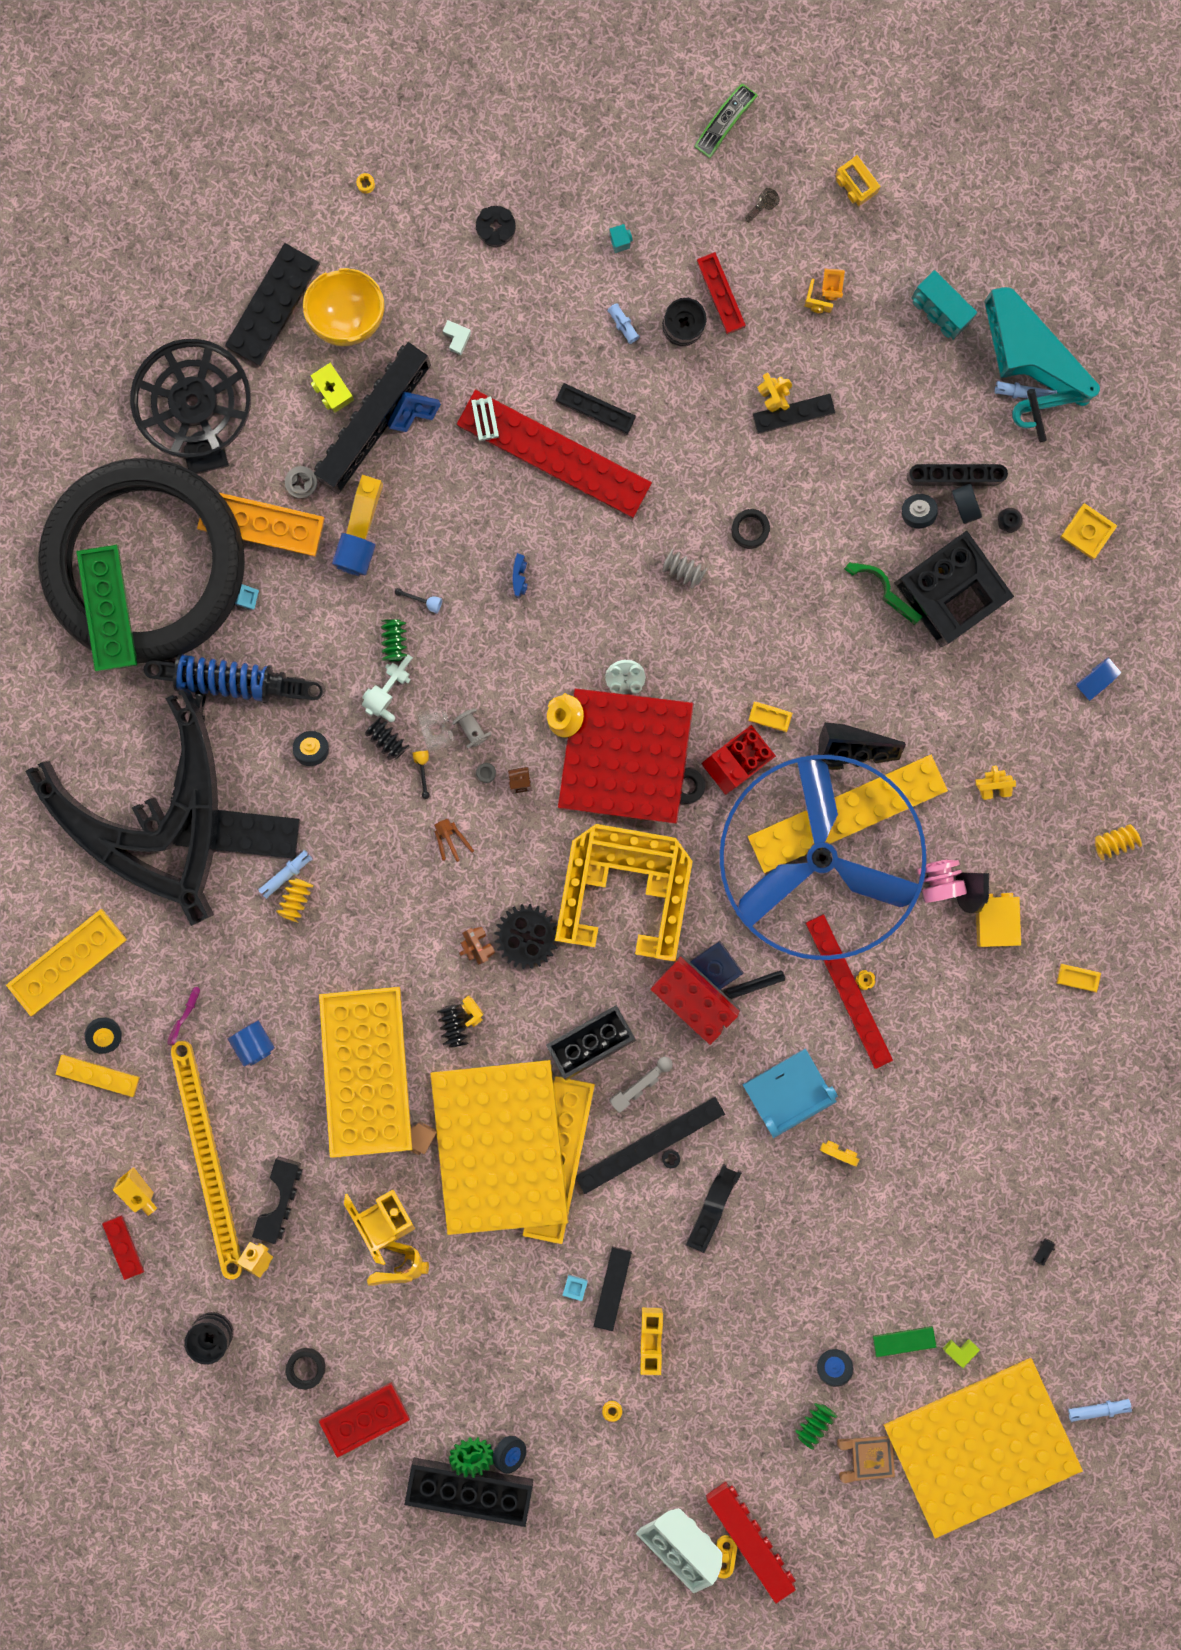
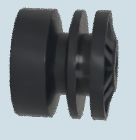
M679 298L673 301L667 307L662 322V330L666 339L680 347L694 344L704 331L707 322L706 312L703 306L692 298ZM687 321V326L681 328L680 322Z
M208 1312L200 1315L194 1321L185 1337L184 1348L187 1355L199 1364L210 1365L218 1362L224 1356L233 1339L231 1322L224 1315L217 1312ZM207 1334H214V1338L212 1336L208 1337Z

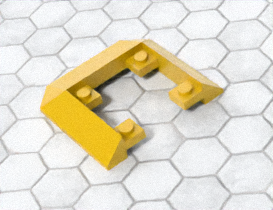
M595 824L572 840L555 941L595 947L599 927L579 924L585 884L606 887L609 868L648 874L645 894L665 898L658 937L638 934L635 954L676 961L693 861L674 837Z

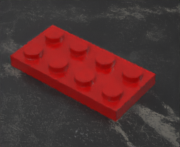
M391 1382L321 1418L319 1424L338 1458L408 1422L410 1417Z

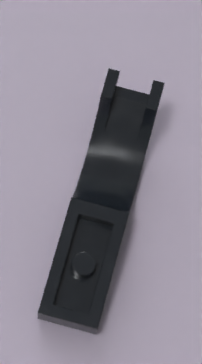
M722 1164L714 1178L703 1207L686 1242L687 1246L702 1253H705L721 1219L727 1199L742 1174L739 1170L735 1172L726 1168L727 1165Z

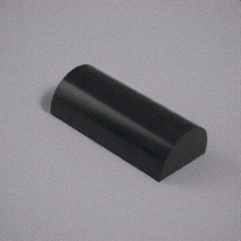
M615 1005L546 1044L566 1081L637 1040L618 1006Z

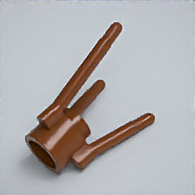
M445 819L434 825L436 829L434 833L437 837L443 861L446 860L442 839L445 838L456 862L460 861L450 838L453 835L452 831L455 832L471 853L474 852V849L457 829L454 822L450 823L449 819Z

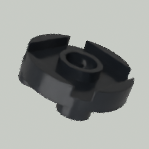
M502 206L483 208L476 220L477 234L488 246L501 247L513 238L516 231V223L511 211ZM495 221H497L499 225H502L497 229V231H494L493 227H490V225L494 224Z

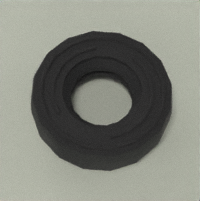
M685 768L684 779H692L695 783V790L690 794L682 792L680 803L691 804L700 800L705 792L706 785L701 773L692 768Z

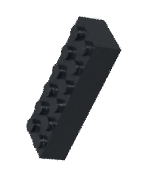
M414 1457L411 1464L404 1505L526 1527L534 1479L482 1470L483 1475L475 1473V1477L472 1478L471 1474H468L465 1478L463 1473L457 1475L456 1470L453 1471L449 1463Z

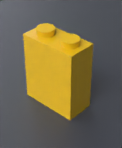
M989 893L987 904H984L981 912L976 913L977 946H1021L1020 897H1013V893H1001V897H993V893Z

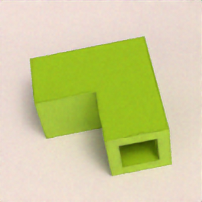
M952 1339L943 1347V1350L962 1368L980 1351L970 1339L961 1348Z

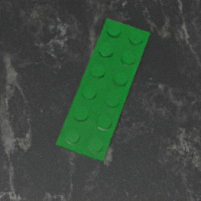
M116 544L76 551L95 672L137 666L119 546Z

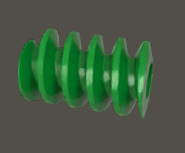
M399 619L381 620L387 623L381 626L382 630L387 631L381 634L382 638L387 639L381 642L382 646L387 647L382 650V654L387 655L382 658V661H402V658L407 657V654L401 652V650L407 648V646L401 644V642L407 640V638L401 636V634L407 632V630L401 628V626L406 625V622Z
M814 1403L817 1411L809 1410L812 1418L805 1416L804 1418L808 1423H800L803 1430L795 1429L799 1440L812 1450H814L813 1444L819 1443L817 1437H824L822 1430H829L826 1423L832 1425L834 1421L831 1417H838L834 1411L824 1404Z

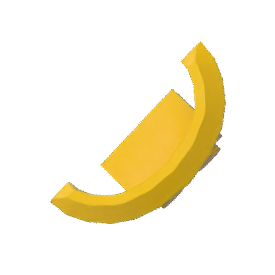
M391 1190L377 1198V1204L360 1214L348 1194H345L344 1206L364 1239L375 1263L386 1265L379 1250L415 1230L395 1191Z

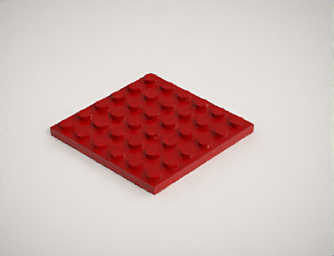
M575 688L574 697L583 708V722L580 729L567 739L558 808L677 824L694 703Z

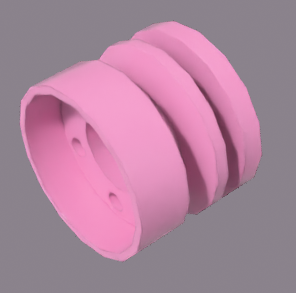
M945 859L926 865L925 873H927L928 877L924 878L923 883L929 882L930 886L922 890L925 903L967 894L964 880L954 881V876L959 875L962 871H952L951 867L960 865L959 860ZM921 868L917 869L918 874H921Z

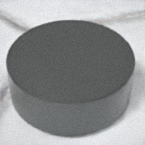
M483 763L478 766L476 776L479 781L490 783L496 777V769L490 763Z

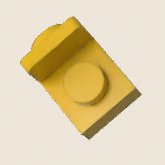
M468 995L462 1000L464 1003L462 1007L468 1015L472 1014L474 1017L466 1022L465 1025L466 1027L470 1025L475 1027L483 1020L481 1016L484 1013L472 997Z

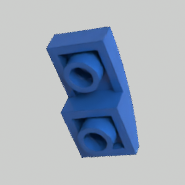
M519 553L516 555L513 567V589L515 597L520 599L521 594L525 595L528 584L525 583L526 577L520 576V573L524 574L527 562H525V556Z
M1108 657L1093 668L1092 672L1076 685L1090 701L1121 674V671Z

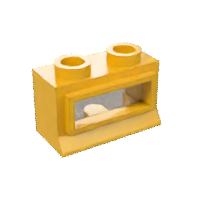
M858 155L837 169L835 174L838 185L845 187L848 191L847 196L853 204L856 202L858 206H861L875 196L881 187Z

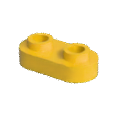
M829 1140L827 1143H822L820 1151L857 1167L860 1160L857 1157L858 1153L850 1149L842 1151L838 1149V1144Z
M730 1535L721 1536L716 1543V1546L722 1552V1563L727 1564L726 1568L720 1569L718 1577L722 1579L730 1577L734 1571L737 1545ZM726 1542L730 1544V1547L727 1549L723 1547V1544Z

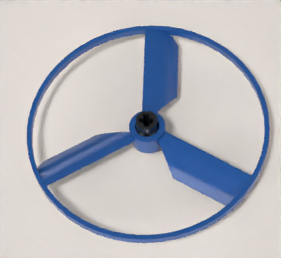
M804 756L788 760L766 771L754 780L737 799L729 813L721 837V877L725 892L736 914L765 943L777 950L800 958L813 960L841 959L857 955L880 944L892 935L908 917L917 902L925 878V837L916 811L908 798L898 786L880 771L857 760L842 756ZM821 759L841 760L866 768L885 780L905 801L916 822L921 841L922 866L918 884L838 858L834 846L825 842L838 813L828 765ZM798 763L814 845L811 846L807 854L808 863L778 865L740 899L738 908L730 892L724 866L725 840L732 817L741 801L757 783L780 768ZM820 854H824L826 856V859L824 861H821V859H819ZM833 868L837 870L852 892L897 907L909 905L899 921L879 939L857 950L835 955H812L787 949L769 940L753 927L757 921L814 871L826 873Z

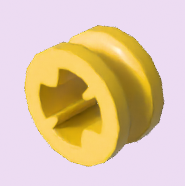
M368 173L358 176L356 183L359 191L365 194L371 193L375 188L373 177ZM364 179H368L371 184L369 187L367 185V188H363L361 183L362 180L365 182Z

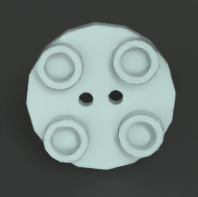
M621 660L610 665L605 676L611 693L626 695L639 693L646 678L642 666L631 660Z

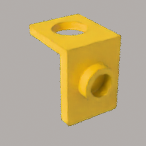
M811 279L804 307L811 308V311L815 313H823V311L831 313L832 303L810 298L815 280Z

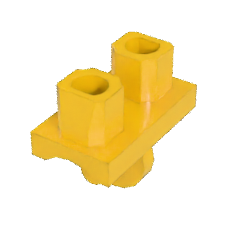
M768 372L764 374L763 378L765 381L757 388L763 397H767L769 394L772 395V397L764 402L767 409L774 412L780 407L783 410L790 408L785 396L790 394L789 390L792 388V382L789 379H783V377L771 378Z
M996 765L991 767V772H985V778L975 779L976 786L983 800L993 798V789H999L1001 797H1011L1013 787H1016V780H1013L1011 775L1006 776L1005 770L998 771Z

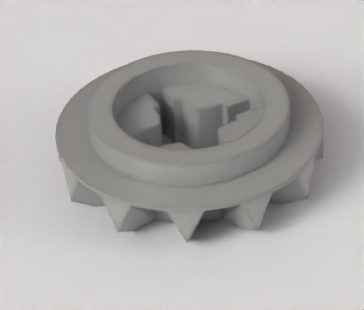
M298 466L287 473L285 487L292 496L298 499L307 498L314 493L317 487V478L311 469ZM298 475H300V477L303 480H308L306 483H304V490L300 487V485L296 486V483L299 482Z

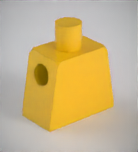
M134 1167L117 1180L113 1191L133 1212L142 1209L149 1216L157 1209L151 1201L154 1192Z

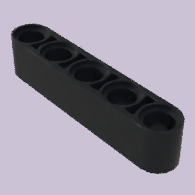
M917 464L911 467L906 477L909 484L913 486H965L968 484L972 486H997L1006 480L1008 470L1001 464ZM918 471L921 474V479H915L912 476V472ZM938 471L941 474V479H935L932 472ZM953 471H958L961 474V479H955L952 474ZM973 471H978L981 474V479H975L972 474ZM993 471L1000 472L1001 479L994 478Z

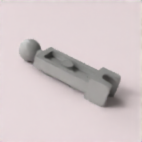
M666 1056L661 1057L657 1061L656 1067L652 1068L623 1093L621 1090L609 1099V1102L618 1113L622 1112L630 1105L629 1100L631 1098L636 1100L643 1094L642 1089L647 1085L652 1087L659 1081L657 1077L660 1073L669 1072L672 1069V1060Z

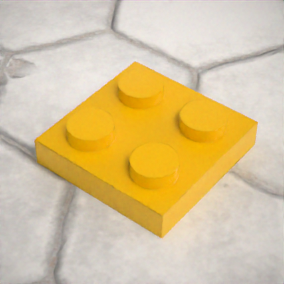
M1084 503L1060 538L1094 560L1117 525Z

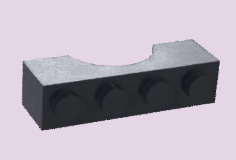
M279 1156L275 1159L270 1179L279 1189V1205L273 1212L261 1214L257 1218L252 1235L253 1238L276 1244L279 1239H283L286 1228L282 1226L284 1220L289 1219L291 1208H288L290 1200L294 1201L297 1189L294 1188L296 1180L300 1181L303 1169H300L301 1163Z

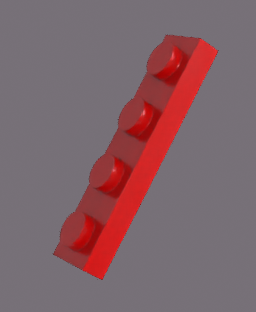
M716 252L697 259V265L726 334L728 335L745 328L746 324Z

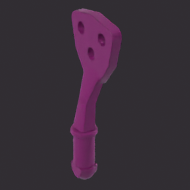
M193 987L188 1002L185 1004V1011L181 1018L176 1021L167 1041L168 1045H175L181 1025L187 1019L192 1009L195 1008L200 993L199 987Z

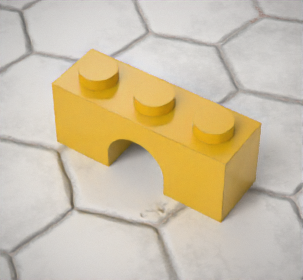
M642 1307L641 1375H661L662 1308Z

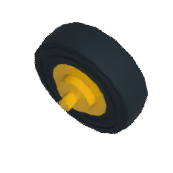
M306 731L295 738L293 754L300 764L316 766L327 758L329 744L321 733Z
M106 1017L93 1020L85 1030V1042L88 1048L99 1054H107L114 1051L122 1039L119 1025L113 1019Z

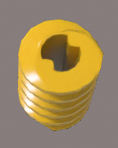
M1131 824L1126 825L1125 828L1120 827L1118 831L1112 830L1110 834L1104 833L1103 837L1100 835L1095 837L1096 851L1102 861H1104V854L1108 858H1112V851L1118 856L1120 854L1119 849H1122L1124 853H1127V846L1134 850V843L1138 847H1142L1141 838Z
M295 878V880H288L292 887H285L289 895H282L286 902H279L283 910H276V913L286 919L298 922L295 918L302 917L298 910L305 909L301 903L308 902L304 895L311 894L307 887L312 888L314 885Z

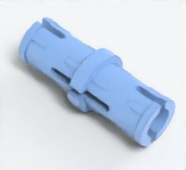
M616 303L608 308V313H610L617 324L616 328L621 330L628 343L632 344L637 341L640 336L631 325L630 318L626 317L619 307V304Z

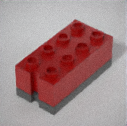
M682 954L654 982L650 989L709 1045L721 1035L724 1026L727 1028L738 1017L741 1010Z

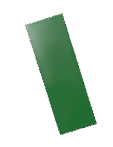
M933 1326L872 1336L876 1357L937 1348Z

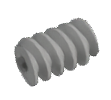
M672 549L663 564L662 572L665 573L670 569L669 576L672 577L677 573L676 580L679 581L684 577L683 584L686 585L691 581L690 588L693 589L696 585H699L708 568L700 571L701 564L694 567V560L687 563L688 556L680 559L681 552L673 555Z

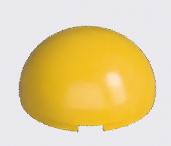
M339 268L338 271L321 274L309 285L303 300V312L310 329L320 339L336 346H353L366 341L379 328L384 315V298L378 284L370 276L355 269Z

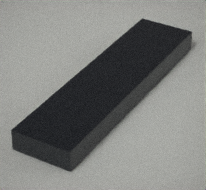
M563 383L555 402L626 435L629 434L636 419V415L566 383Z
M614 1246L611 1248L593 1327L609 1331L614 1330L632 1254L630 1250Z

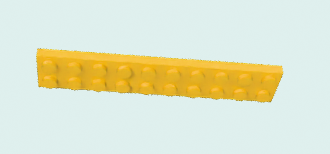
M932 754L885 775L900 788L912 806H916L948 791ZM879 777L835 797L838 816L825 842L831 844L909 808L897 791ZM807 810L747 836L763 873L775 869L778 865L786 864L808 854L809 849L814 845Z

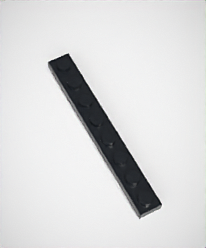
M714 1096L577 1174L576 1180L583 1193L587 1194L724 1116L725 1113Z

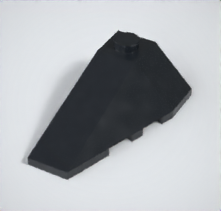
M825 722L819 736L818 755L842 756L859 762L873 760L877 764L900 760L906 744L903 741L849 725ZM821 759L828 765L830 770L844 769L843 764H849V762L841 760Z

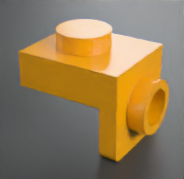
M824 268L821 293L822 296H826L825 299L837 300V298H842L845 270Z

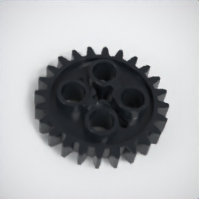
M521 904L519 911L514 906V913L511 914L509 911H506L508 917H500L503 924H496L500 931L494 932V934L500 936V939L494 942L501 944L497 951H504L501 958L508 956V964L512 960L515 961V968L519 963L522 964V969H525L526 964H529L530 968L533 969L534 963L541 967L540 960H544L547 963L548 959L546 956H554L550 950L558 948L553 944L557 942L555 941L556 937H554L557 930H553L557 922H550L553 916L546 917L547 910L540 913V906L532 910V904H529L528 909H525L524 905ZM524 918L527 921L526 928H517L516 920ZM537 925L545 927L546 933L544 936L540 937L535 934L534 929ZM510 929L521 933L529 931L531 932L530 936L543 940L544 944L533 940L524 942V937L511 933ZM511 937L519 939L520 944L517 948L509 946L508 941ZM528 945H537L538 953L530 955L527 952Z

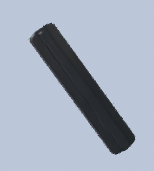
M780 970L727 989L730 999L780 983L785 981V975Z

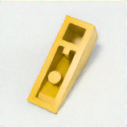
M366 475L361 476L346 534L366 540L383 488L381 480Z

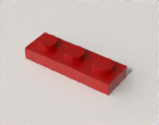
M121 1215L103 1222V1228L123 1279L126 1280L143 1273L144 1269L123 1216Z

